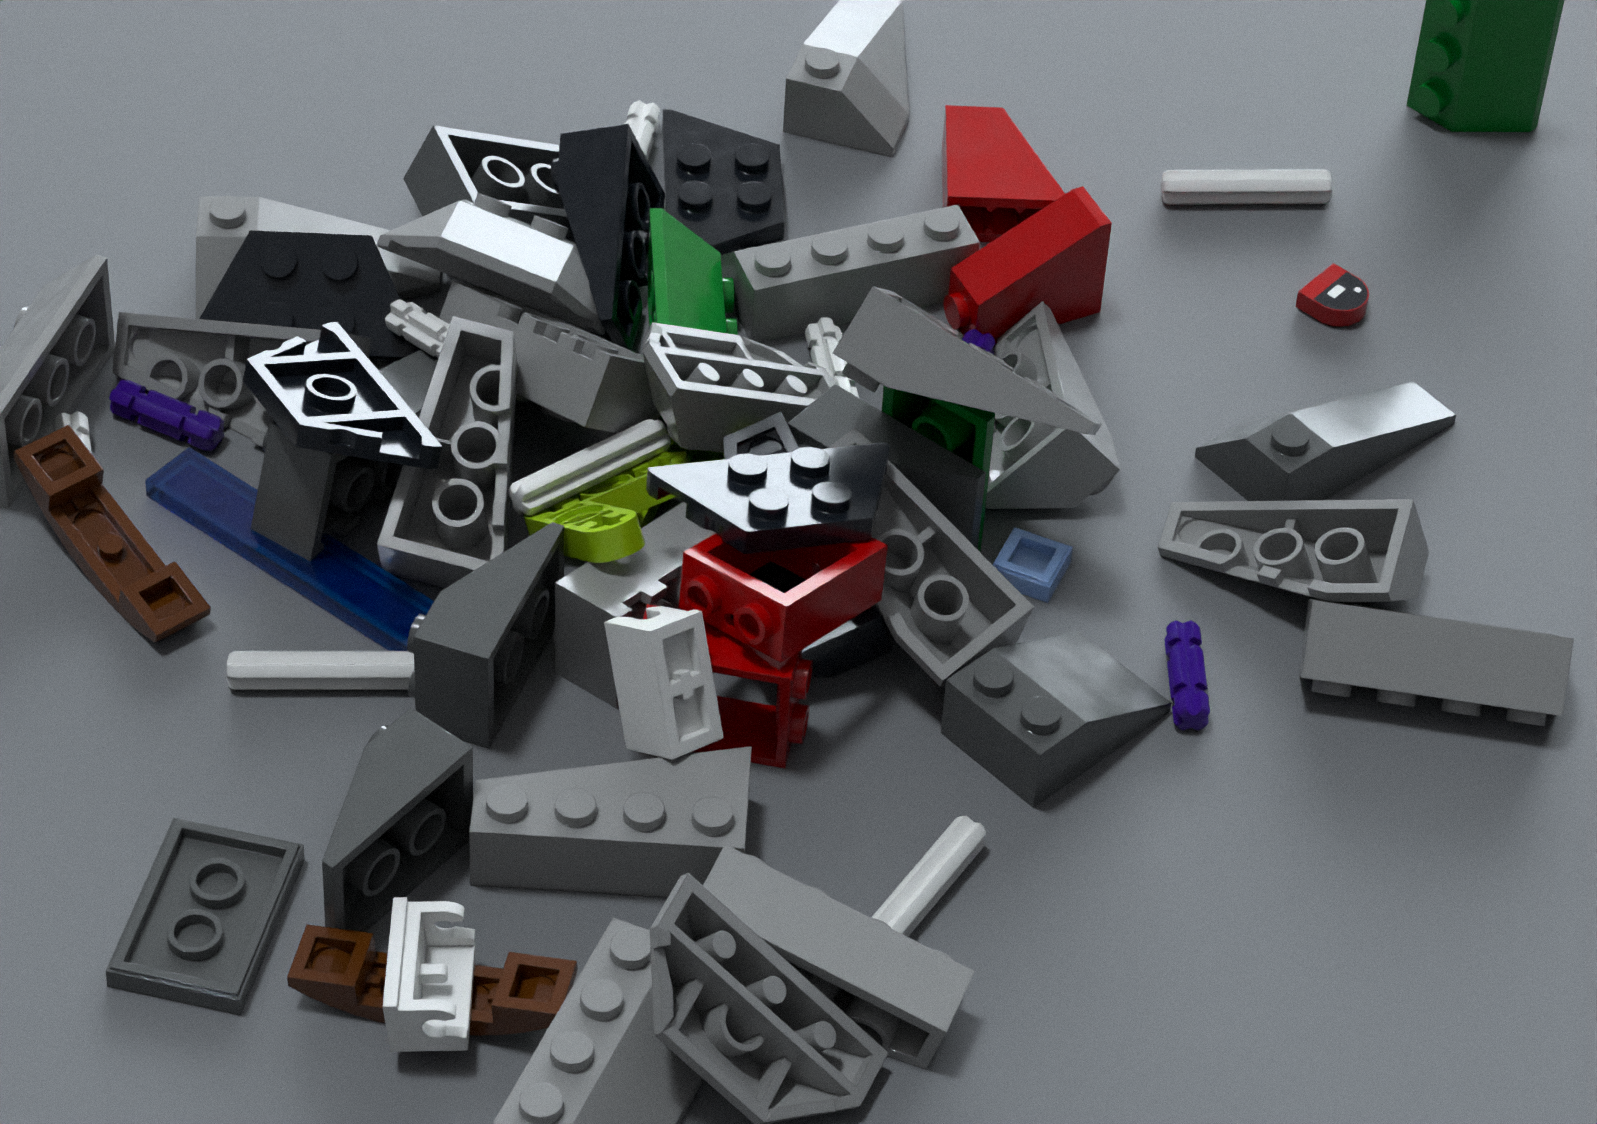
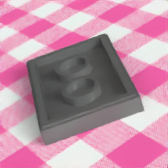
M173 818L105 971L107 987L241 1015L304 863V845Z

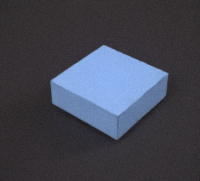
M1014 527L995 559L993 566L1021 594L1048 603L1071 563L1073 547Z

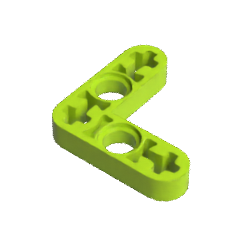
M671 452L655 456L532 516L524 514L523 517L529 536L552 522L564 525V556L592 563L610 562L638 552L645 546V539L637 513L675 497L670 494L656 500L646 491L648 467L689 463L687 454L685 452Z

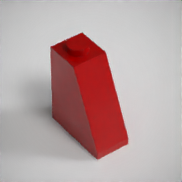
M945 105L942 139L943 208L958 205L979 242L990 243L1065 194L1003 107Z
M1084 186L1067 192L951 268L949 293L944 297L943 306L947 321L953 329H959L963 335L972 329H977L982 334L990 333L996 344L997 339L1042 301L1051 309L1058 325L1101 311L1112 222Z

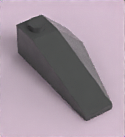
M1413 381L1241 422L1198 446L1195 450V458L1247 501L1326 500L1455 423L1456 414Z

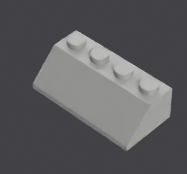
M953 205L721 255L722 277H733L734 311L748 338L756 342H763L804 333L809 324L818 323L821 317L831 318L835 326L851 323L873 286L893 291L919 308L943 303L944 297L949 293L951 268L977 252L980 242L960 207Z
M94 255L45 284L29 307L25 306L20 310L13 331L4 344L0 346V507L9 509L26 484L15 462L14 451L54 432V420L62 412L69 415L73 413L115 350L107 257Z
M1308 599L1299 676L1301 678L1313 679L1311 692L1350 697L1352 685L1378 689L1376 697L1378 702L1415 707L1416 695L1442 698L1441 711L1480 716L1481 704L1507 708V721L1545 726L1546 714L1563 716L1574 638Z
M614 917L612 918L493 1124L681 1123L704 1079L654 1036L650 930Z

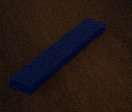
M190 447L145 480L146 496L389 651H408V636L415 618L419 614L427 615L434 603L432 599L327 533L322 536L321 540L324 544V550L313 560L308 561L250 529L258 490Z

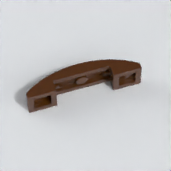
M70 425L14 451L15 462L26 484L64 547L94 587L135 629L156 643L210 615L211 607L175 561L168 565L163 563L103 485L104 469Z
M306 924L287 976L288 986L331 1007L356 1016L385 1023L383 997L388 953L376 951L374 933ZM508 952L503 968L475 965L469 1035H507L549 1028L573 987L578 971L577 961Z

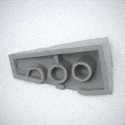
M839 0L803 43L786 77L783 132L893 157L909 121L902 0Z
M199 196L196 227L195 319H199L250 230L371 235L376 245L380 235L391 230L262 197ZM377 247L401 300L440 292L441 271Z
M875 286L871 288L833 351L834 355L847 362L842 373L872 392H875L881 383L888 388L1088 435H1096L1102 425L1037 382L1027 377H1020L1013 372L1014 369L1009 364L992 353L972 343H965L961 340L964 335L895 292Z
M1042 301L997 339L994 355L1009 364L1014 369L1013 372L1020 377H1027L1037 382L1102 425L1096 435H1088L995 413L985 509L1074 508L1089 495H1096L1102 492L1111 483L1114 475L1120 471L1113 438L1051 309Z
M119 312L112 373L125 380L145 386L148 391L155 390L196 407V413L199 410H204L223 419L224 427L251 439V442L263 447L265 433L270 423L274 420L243 382L247 358L266 350H276L281 347L282 343L297 336L304 339L306 345L319 340L321 330ZM348 334L369 359L371 338Z
M855 427L829 448L872 443ZM888 460L887 472L883 478L881 498L878 510H876L875 524L871 536L888 545L882 600L876 604L894 640L941 687L946 685L948 678L991 649L1015 644L1034 606Z
M1414 499L1172 502L1158 545L1160 555L1163 557L1328 602H1392L1418 598L1429 555L1428 545Z

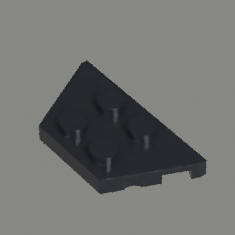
M663 109L665 211L719 251L721 255L748 247L763 246L784 239L780 145L672 109Z
M250 230L199 318L321 330L322 325L329 322H338L348 334L371 338L369 360L398 361L421 350L405 340L403 335L395 334L386 326L385 317L391 312L390 304L400 299L371 235Z
M329 322L322 325L319 340L306 345L304 339L297 336L282 343L281 347L276 350H266L247 358L243 382L295 447L425 469L438 468L442 445L338 322Z
M887 442L826 449L802 447L788 453L760 456L738 454L730 459L648 467L646 491L656 500L672 494L687 504L685 518L703 529L716 532L721 536L722 541L743 554L871 540L875 524L876 510H878L881 498L882 482L887 472L890 447Z

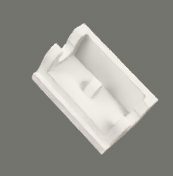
M663 606L646 608L647 619L638 620L633 617L618 616L605 621L604 626L626 749L673 760L721 740L724 737L702 611L695 609L685 611Z
M393 897L383 997V1013L390 1052L468 1050L477 942L475 929L456 926L440 928L434 924L439 921H449L452 923L462 921L465 908L458 903L450 901L408 902L407 897Z

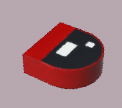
M1333 263L1298 291L1295 307L1327 325L1337 327L1349 326L1359 322L1365 316L1369 290L1360 278Z

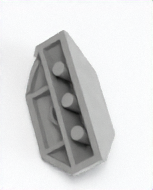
M478 193L474 203L466 199L459 200L380 235L376 245L379 248L601 336L607 334L600 321L577 245L565 239L568 228L535 215L531 225L508 216L511 205Z
M654 322L645 331L642 353L653 404L667 424L666 429L672 440L680 445L681 448L688 450L724 453L723 437L778 412H782L788 423L835 384L826 368L811 362H807L805 366H802L784 352L741 335Z
M689 872L680 876L650 928L654 1036L754 1124H768L860 1107L888 1052Z

